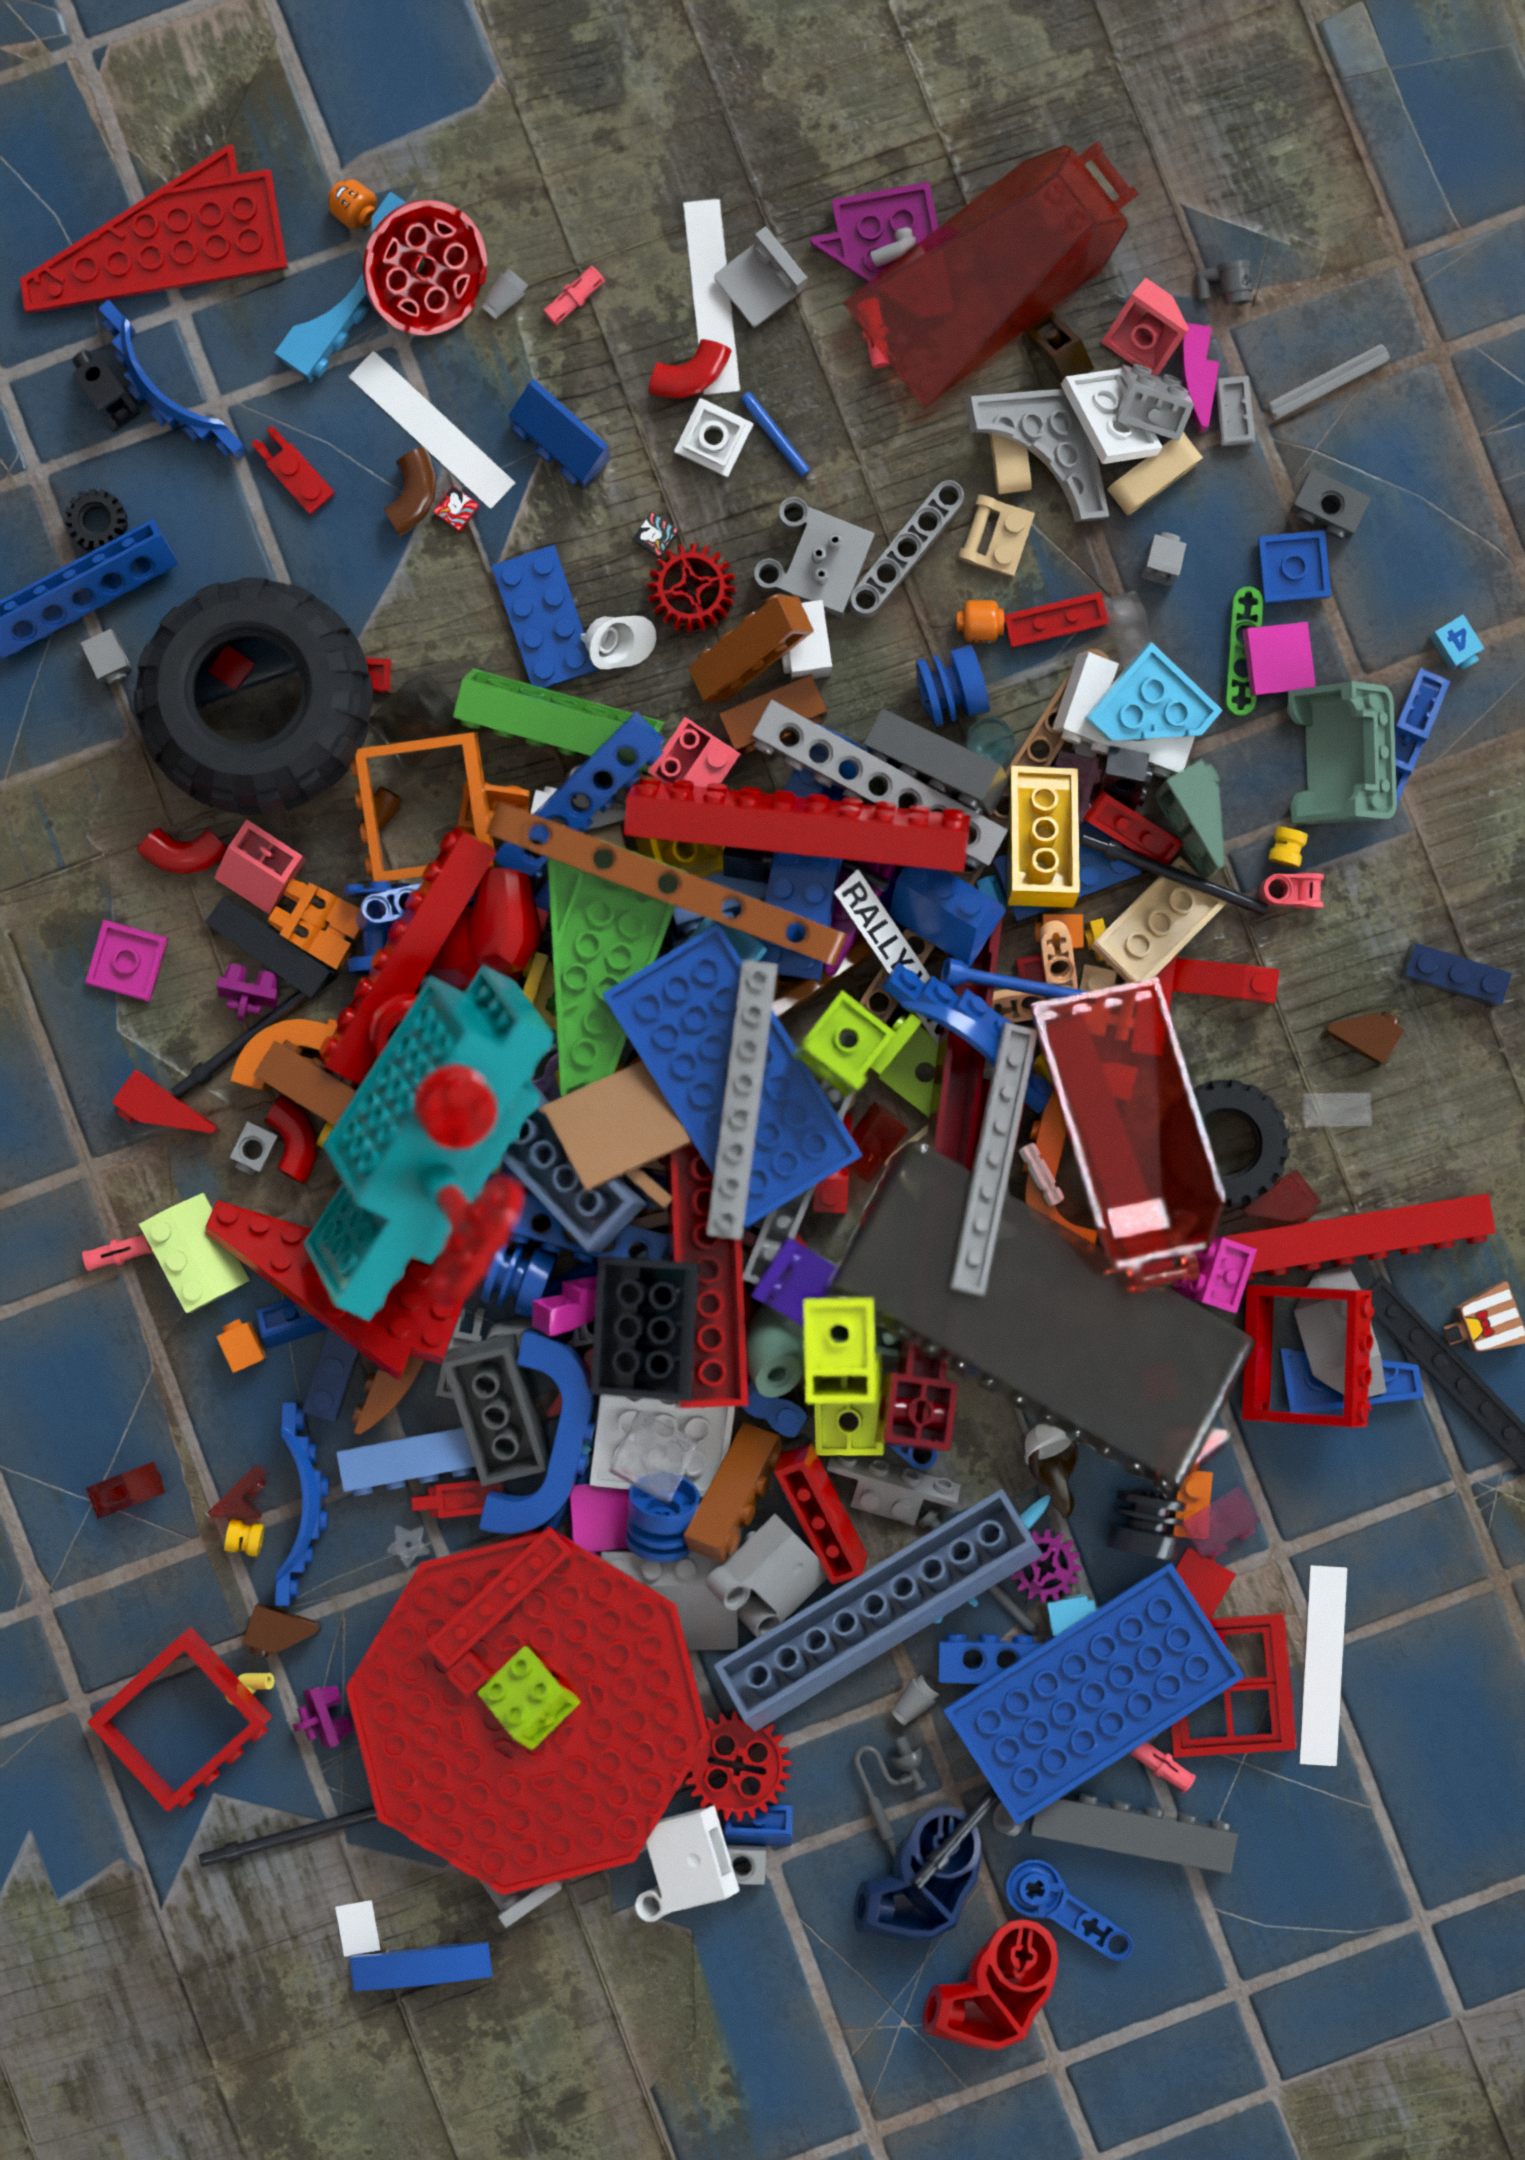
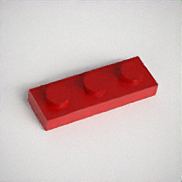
M1101 591L1004 615V623L1011 649L1108 626L1109 624Z
M1103 790L1084 816L1087 822L1133 851L1167 865L1183 844L1179 838Z

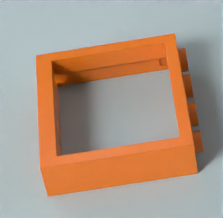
M478 732L359 748L350 764L353 777L358 776L360 790H355V798L358 810H363L365 823L360 824L361 838L363 843H368L370 856L365 857V865L368 877L373 876L374 882L422 877L427 865L389 871L384 870L368 762L369 757L462 744L475 835L494 848L493 836L486 834L491 820ZM493 859L489 867L496 866L497 861Z

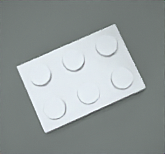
M1121 368L1066 376L1061 387L1102 464L1152 457L1159 454L1163 447L1155 433L1120 422L1116 418L1128 387L1121 373Z

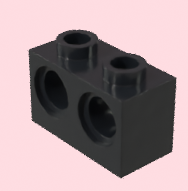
M1110 746L1098 782L1096 799L1103 790L1133 810H1136L1137 805L1143 806L1146 791L1150 786L1153 768L1148 767L1150 754Z

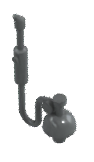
M906 1735L893 1739L898 1754L890 1760L897 1769L904 1772L899 1779H893L889 1775L881 1754L872 1746L859 1748L853 1758L854 1766L868 1797L867 1805L882 1840L887 1841L893 1858L897 1852L893 1841L895 1834L880 1799L873 1794L860 1763V1757L866 1752L873 1754L883 1778L890 1785L909 1786L914 1782L912 1785L914 1791L921 1790L927 1786L917 1770V1767L921 1765L923 1760V1751L921 1746L911 1748Z

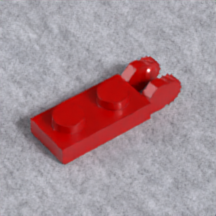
M271 425L267 429L268 435L283 450L273 458L261 441L255 439L251 445L267 462L266 466L309 515L312 516L336 494L292 443L288 444L283 436Z

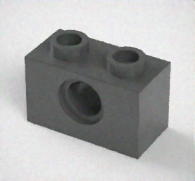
M1311 469L1306 475L1290 511L1296 513L1295 518L1305 524L1313 525L1316 523L1325 527V532L1336 539L1343 540L1344 537L1350 539L1355 533L1372 497ZM1321 501H1333L1336 504L1337 513H1325L1321 508Z

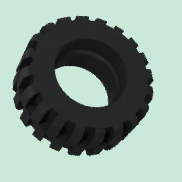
M1220 1079L1200 1084L1186 1091L1171 1105L1160 1127L1161 1136L1158 1139V1149L1161 1151L1162 1159H1160L1162 1168H1165L1169 1175L1167 1178L1172 1185H1176L1181 1190V1194L1205 1206L1229 1208L1252 1203L1275 1186L1274 1183L1279 1177H1282L1286 1169L1284 1167L1286 1159H1289L1290 1148H1288V1139H1290L1289 1129H1286L1283 1121L1286 1118L1282 1111H1278L1275 1107V1101L1269 1095H1264L1259 1091L1258 1087L1252 1084L1247 1085L1232 1079ZM1227 1112L1241 1117L1248 1123L1254 1134L1255 1151L1251 1161L1244 1169L1233 1175L1222 1176L1207 1171L1197 1161L1193 1151V1136L1196 1128L1206 1117L1214 1113Z

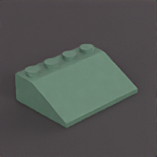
M1201 759L1167 779L1154 793L1153 797L1175 835L1183 842L1182 846L1200 877L1207 880L1221 869L1225 863L1220 792L1216 784L1220 782V779L1212 765H1205Z

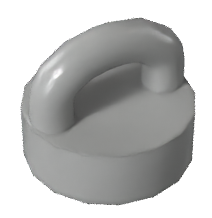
M1001 1802L993 1814L995 1829L1009 1836H1016L1022 1831L1026 1820L1016 1825Z

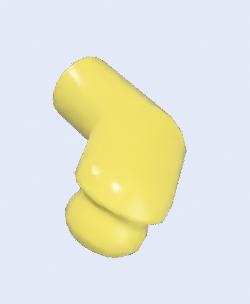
M245 1673L238 1677L252 1694L256 1690L271 1689L274 1686V1676L272 1673ZM225 1696L227 1702H228L229 1704H231V1705H234V1704Z

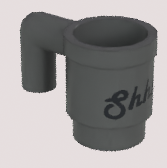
M1249 260L1224 262L1217 265V267L1200 270L1195 274L1198 301L1210 300L1209 282L1220 280L1221 294L1225 298L1226 306H1240L1252 302L1251 292H1253Z

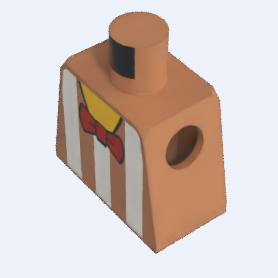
M1508 1281L1497 1282L1457 1305L1455 1311L1459 1321L1442 1327L1449 1346L1466 1340L1472 1352L1525 1344V1327Z

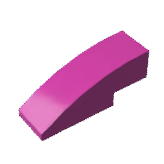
M1186 323L1189 330L1182 339L1180 346L1182 385L1188 390V394L1194 402L1190 415L1198 433L1205 434L1210 422L1219 362L1206 360L1212 327Z
M597 1275L562 1282V1295L533 1300L532 1326L548 1336L568 1332L593 1321L596 1309Z

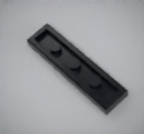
M225 895L205 921L211 928L312 1000L332 974L327 968Z

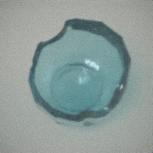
M996 717L982 718L968 729L967 749L1000 764L1003 769L1015 757L1017 746L1015 735L1004 720Z

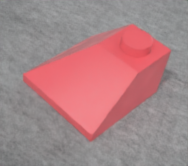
M1145 278L1131 294L1101 343L1132 365L1139 364L1152 370L1151 374L1159 376L1189 328L1173 296Z

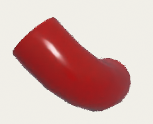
M701 339L694 357L688 362L677 366L660 362L656 363L650 379L648 393L658 397L677 399L701 393L719 378L730 358L732 350L721 343Z
M157 828L141 842L137 852L162 871L185 875L205 871L223 859L228 847L209 828L195 839L189 841L175 840L161 828Z
M280 1094L264 1121L265 1124L271 1126L280 1134L284 1142V1153L276 1169L289 1178L305 1185L312 1173L317 1158L316 1132L307 1114L289 1098Z

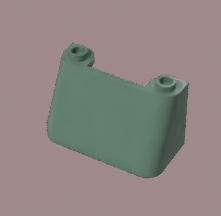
M1350 681L1288 691L1287 711L1290 718L1295 724L1306 726L1307 791L1297 792L1292 799L1290 805L1292 824H1323L1392 818L1396 811L1397 794L1394 702L1390 690L1383 685Z

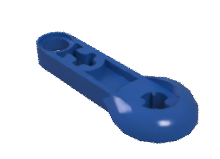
M1026 1860L1019 1863L1010 1872L1006 1881V1895L1010 1904L1019 1913L1030 1917L1052 1919L1112 1960L1122 1961L1131 1955L1133 1951L1131 1936L1123 1928L1069 1893L1059 1873L1049 1863L1041 1860ZM1037 1880L1042 1882L1039 1884L1042 1889L1040 1894L1035 1892L1031 1896L1026 1894L1029 1892L1026 1887L1028 1882L1033 1884ZM1092 1918H1096L1094 1923L1103 1932H1105L1106 1926L1111 1927L1104 1933L1100 1944L1097 1943L1100 1936L1093 1930H1088L1087 1933H1084L1085 1928L1082 1925L1084 1919L1091 1921ZM1116 1935L1123 1936L1127 1941L1125 1949L1120 1953H1113L1108 1948L1109 1940Z

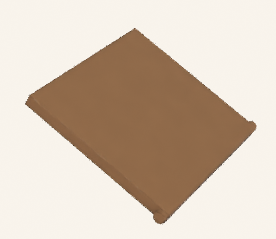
M643 1061L539 1108L541 1114H546L585 1192L691 1144L679 1118Z

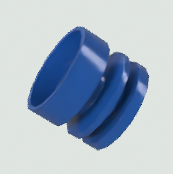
M971 644L950 650V666L945 668L937 654L931 657L934 670L931 672L924 658L916 660V685L923 709L930 717L934 728L943 726L941 710L944 709L950 723L956 722L955 706L958 705L962 706L968 718L990 711L983 675Z
M507 1239L506 1244L495 1253L489 1263L487 1273L482 1278L480 1301L489 1304L494 1292L498 1291L500 1293L496 1307L502 1308L508 1297L512 1296L515 1297L513 1313L532 1319L533 1300L541 1299L545 1285L550 1282L558 1255L543 1251L537 1247L531 1258L527 1260L523 1258L525 1245L518 1243L514 1254H511L509 1250L512 1241Z
M670 1473L647 1474L637 1479L631 1485L629 1492L625 1536L628 1548L637 1556L654 1562L678 1561L688 1556L691 1551L688 1550L684 1533L699 1507L700 1494L697 1487L688 1479Z

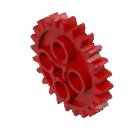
M732 1710L730 1720H726L723 1713L720 1712L718 1713L719 1723L715 1724L709 1718L706 1719L709 1738L689 1770L692 1776L684 1780V1784H695L696 1788L689 1795L695 1797L701 1794L702 1799L698 1805L700 1808L710 1803L712 1806H715L716 1813L719 1809H722L723 1820H728L731 1812H735L737 1821H741L745 1811H747L751 1819H754L755 1808L758 1807L761 1811L767 1813L768 1810L765 1802L769 1800L777 1804L778 1800L774 1792L776 1790L780 1792L786 1791L779 1783L781 1779H790L791 1777L787 1773L782 1772L783 1767L792 1764L791 1761L782 1759V1755L789 1751V1747L778 1746V1743L784 1737L782 1734L772 1737L771 1733L774 1729V1724H769L765 1728L762 1727L754 1731L744 1722L743 1718L742 1720L738 1718L736 1710ZM723 1735L728 1736L733 1743L732 1750L726 1755H720L715 1749L716 1740ZM754 1743H760L765 1748V1756L759 1762L751 1761L748 1756V1749ZM740 1756L741 1763L765 1768L766 1773L762 1775L738 1770L737 1775H733L732 1768L708 1763L707 1759L708 1757H716L735 1761L736 1757ZM714 1769H720L725 1774V1783L720 1788H712L708 1783V1775ZM753 1776L758 1782V1789L753 1795L747 1796L741 1790V1782L745 1777Z

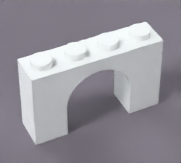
M1091 652L1077 654L1052 730L1062 733L1061 739L1067 742L1080 744L1083 741L1091 744L1092 751L1107 756L1110 746L1150 754L1148 767L1153 768V775L1169 779L1170 775H1176L1184 770L1195 736L1138 739L1136 741H1107L1084 719L1111 687L1119 664Z

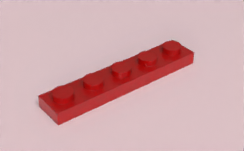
M549 1526L442 1626L425 1645L448 1669L573 1552V1549Z

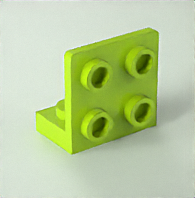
M524 1646L478 1691V1695L510 1735L531 1750L581 1703L573 1692L556 1681L527 1646Z

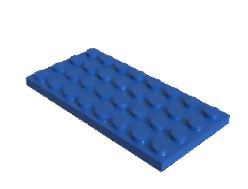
M719 922L602 994L713 1176L742 965L740 956ZM773 1010L771 1011L745 1209V1228L862 1156L808 1066L799 1059L795 1060L791 1057L796 1047Z
M1169 1561L943 1708V1711L1016 1825H1019L1242 1680L1245 1676Z

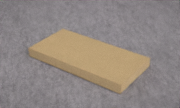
M1180 856L1170 865L1200 877ZM1159 876L1090 946L1139 993L1227 903Z

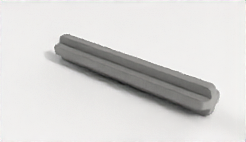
M1379 344L1274 399L1268 404L1269 412L1274 419H1279L1386 363L1390 358L1387 349L1383 344Z

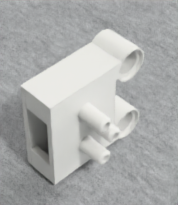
M715 1806L659 1820L641 1850L643 1852L648 1849L658 1882L657 1886L640 1894L636 1900V1912L642 1920L654 1922L671 1912L723 1900L739 1892ZM653 1897L658 1901L660 1909L654 1905Z

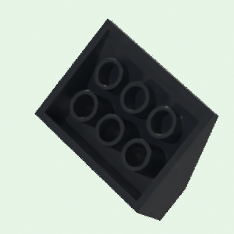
M620 1256L598 1257L591 1394L692 1401L699 1263Z

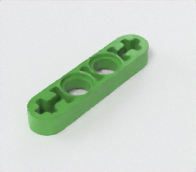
M1250 586L1239 589L1231 602L1225 708L1235 717L1248 715L1254 709L1257 695L1251 696L1250 688L1247 686L1244 688L1243 697L1249 700V704H1246L1242 710H1239L1237 704L1232 703L1231 700L1236 698L1239 693V686L1232 687V682L1237 684L1249 683L1248 676L1239 677L1234 672V663L1240 659L1246 660L1245 646L1237 640L1236 631L1244 626L1249 628L1262 627L1263 596L1260 591ZM1245 594H1249L1250 599L1256 601V605H1252L1249 610V618L1256 617V622L1248 619L1236 620L1237 616L1241 618L1244 616L1245 607L1243 604H1239L1238 600H1242Z

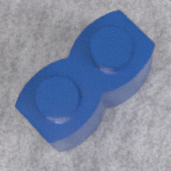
M751 1380L748 1383V1406L741 1407L754 1417L767 1419L770 1426L778 1433L787 1437H795L808 1418L803 1408L790 1399L779 1398V1396L773 1398L765 1397L757 1391Z

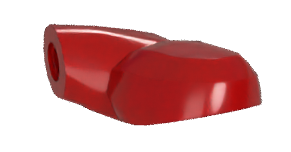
M507 868L487 869L477 886L474 904L465 906L429 967L428 973L432 977L460 991H466L482 964L504 976L526 968L540 946V920L529 875Z
M1024 1919L1008 1921L997 1928L973 1957L967 1981L953 1984H937L931 1988L923 2011L922 2023L925 2034L972 2048L994 2051L1024 2041L1035 2015L1049 1999L1056 1979L1058 1954L1056 1942L1050 1932L1039 1923Z

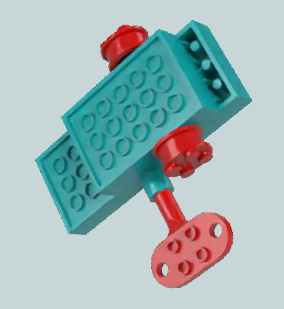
M483 964L465 992L430 976L419 995L414 993L396 994L382 1002L374 1011L369 1023V1039L379 1057L323 1143V1147L343 1182L303 1245L334 1304L369 1321L374 1313L379 1311L384 1305L386 1295L392 1285L401 1279L404 1267L411 1256L431 1265L436 1256L439 1255L431 1275L430 1290L432 1297L448 1306L461 1302L473 1289L478 1279H481L487 1273L490 1261L497 1250L506 1244L509 1232L518 1218L522 1205V1189L520 1184L508 1177L497 1176L489 1181L484 1188L483 1186L490 1173L499 1167L502 1155L509 1144L517 1139L520 1127L528 1115H531L538 1106L541 1096L530 1079L533 1074V1068L541 1056L549 1051L554 1034L515 981Z

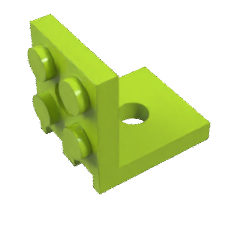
M841 991L791 1057L802 1061L813 1070L812 1073L822 1081L826 1080L840 1091L839 1094L843 1098H846L858 1091L866 1081L863 1075L895 1035V1032L849 995ZM842 1030H850L855 1034L856 1044L853 1048H844L839 1043L838 1036Z
M912 1013L907 1019L901 1015L891 1028L895 1035L868 1068V1071L929 1118L934 1078L929 1082H921L917 1079L915 1070L919 1064L928 1063L935 1071L938 1046L931 1035L920 1026L922 1023L920 1019Z

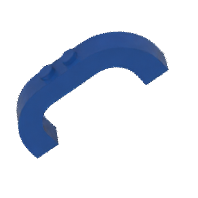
M528 1328L523 1333L516 1365L540 1370L556 1382L562 1396L561 1415L543 1486L536 1492L524 1496H514L491 1490L486 1496L479 1529L507 1534L520 1533L534 1529L552 1518L572 1493L578 1474H584L588 1455L583 1454L585 1442H591L596 1423L590 1421L594 1405V1394H591L592 1379L585 1362L566 1341L555 1335L548 1336L544 1332L533 1328Z

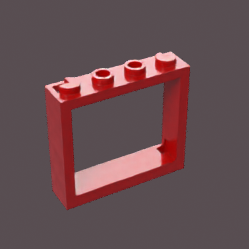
M1247 1285L1242 1420L1338 1427H1367L1368 1410H1371V1405L1368 1401V1391L1372 1381V1370L1369 1366L1370 1351L1373 1347V1335L1370 1332L1371 1317L1374 1313V1308H1371L1372 1290ZM1274 1297L1347 1300L1343 1416L1270 1411Z
M190 1627L93 1715L87 1723L163 1808L169 1812L176 1805L180 1809L184 1808L197 1796L192 1791L196 1786L202 1783L206 1787L221 1773L216 1768L224 1761L231 1765L245 1751L240 1746L248 1739L255 1743L266 1733L268 1729L264 1724L273 1716L198 1633ZM186 1651L250 1724L174 1792L115 1727L110 1719Z

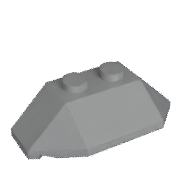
M1348 1264L1315 1272L1308 1287L1361 1290ZM1301 1298L1294 1310V1316L1312 1376L1344 1395L1347 1300ZM1372 1325L1370 1332L1373 1335V1347L1370 1351L1369 1366L1372 1370V1381L1369 1385L1368 1398L1386 1393L1381 1354Z

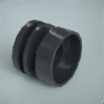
M1141 1488L1130 1490L1117 1489L1116 1498L1130 1502L1129 1508L1114 1506L1113 1511L1127 1517L1126 1524L1110 1525L1107 1547L1149 1557L1176 1560L1180 1538L1166 1532L1167 1525H1183L1184 1520L1169 1516L1170 1510L1185 1512L1187 1503L1162 1492Z

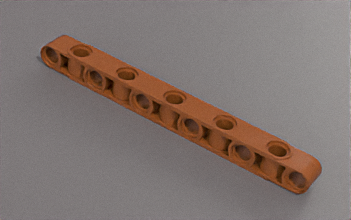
M499 801L486 834L832 966L836 965L847 934ZM541 825L548 830L549 838L547 842L542 845H535L530 841L529 831L534 826ZM607 850L611 853L613 857L611 867L602 870L594 865L593 856L597 851ZM664 874L672 875L676 879L677 887L671 894H664L658 889V879ZM730 898L738 901L741 907L739 915L732 919L725 917L722 913V904ZM792 923H798L804 929V937L797 943L790 942L786 937V929Z

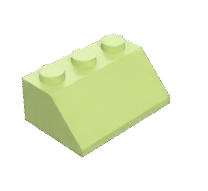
M204 1193L174 1205L139 1224L186 1313H192L251 1281L241 1261L205 1234L206 1224L213 1209Z

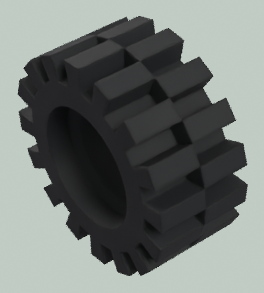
M94 488L89 489L88 493L81 491L78 493L79 497L77 499L73 497L70 500L72 504L70 508L66 507L65 513L67 518H64L65 525L68 528L66 530L73 540L85 550L93 551L125 534V529H128L129 523L126 521L128 516L123 505L114 495L109 494L105 490L100 489V491H97ZM96 508L105 510L109 516V523L106 529L99 533L88 531L84 525L86 514Z

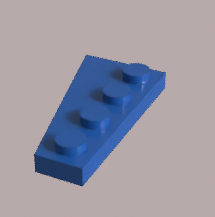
M1284 1348L1279 1349L1288 1412L1317 1413L1344 1409V1395L1312 1376L1306 1352L1292 1351V1349ZM1382 1360L1386 1393L1369 1397L1368 1401L1371 1406L1424 1398L1419 1364Z

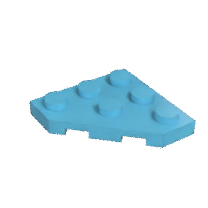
M1150 642L1142 648L1084 719L1107 741L1200 736L1222 712V709L1162 651Z

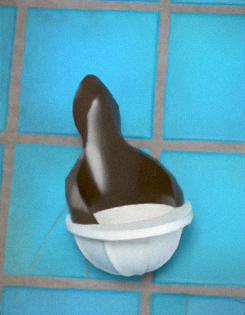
M1043 1422L1036 1425L1028 1433L1025 1440L1026 1454L1024 1455V1460L1029 1465L1033 1477L1048 1487L1052 1505L1061 1513L1062 1518L1066 1519L1071 1515L1074 1508V1498L1068 1488V1479L1074 1471L1079 1458L1078 1443L1080 1436L1076 1429L1067 1428L1059 1422Z

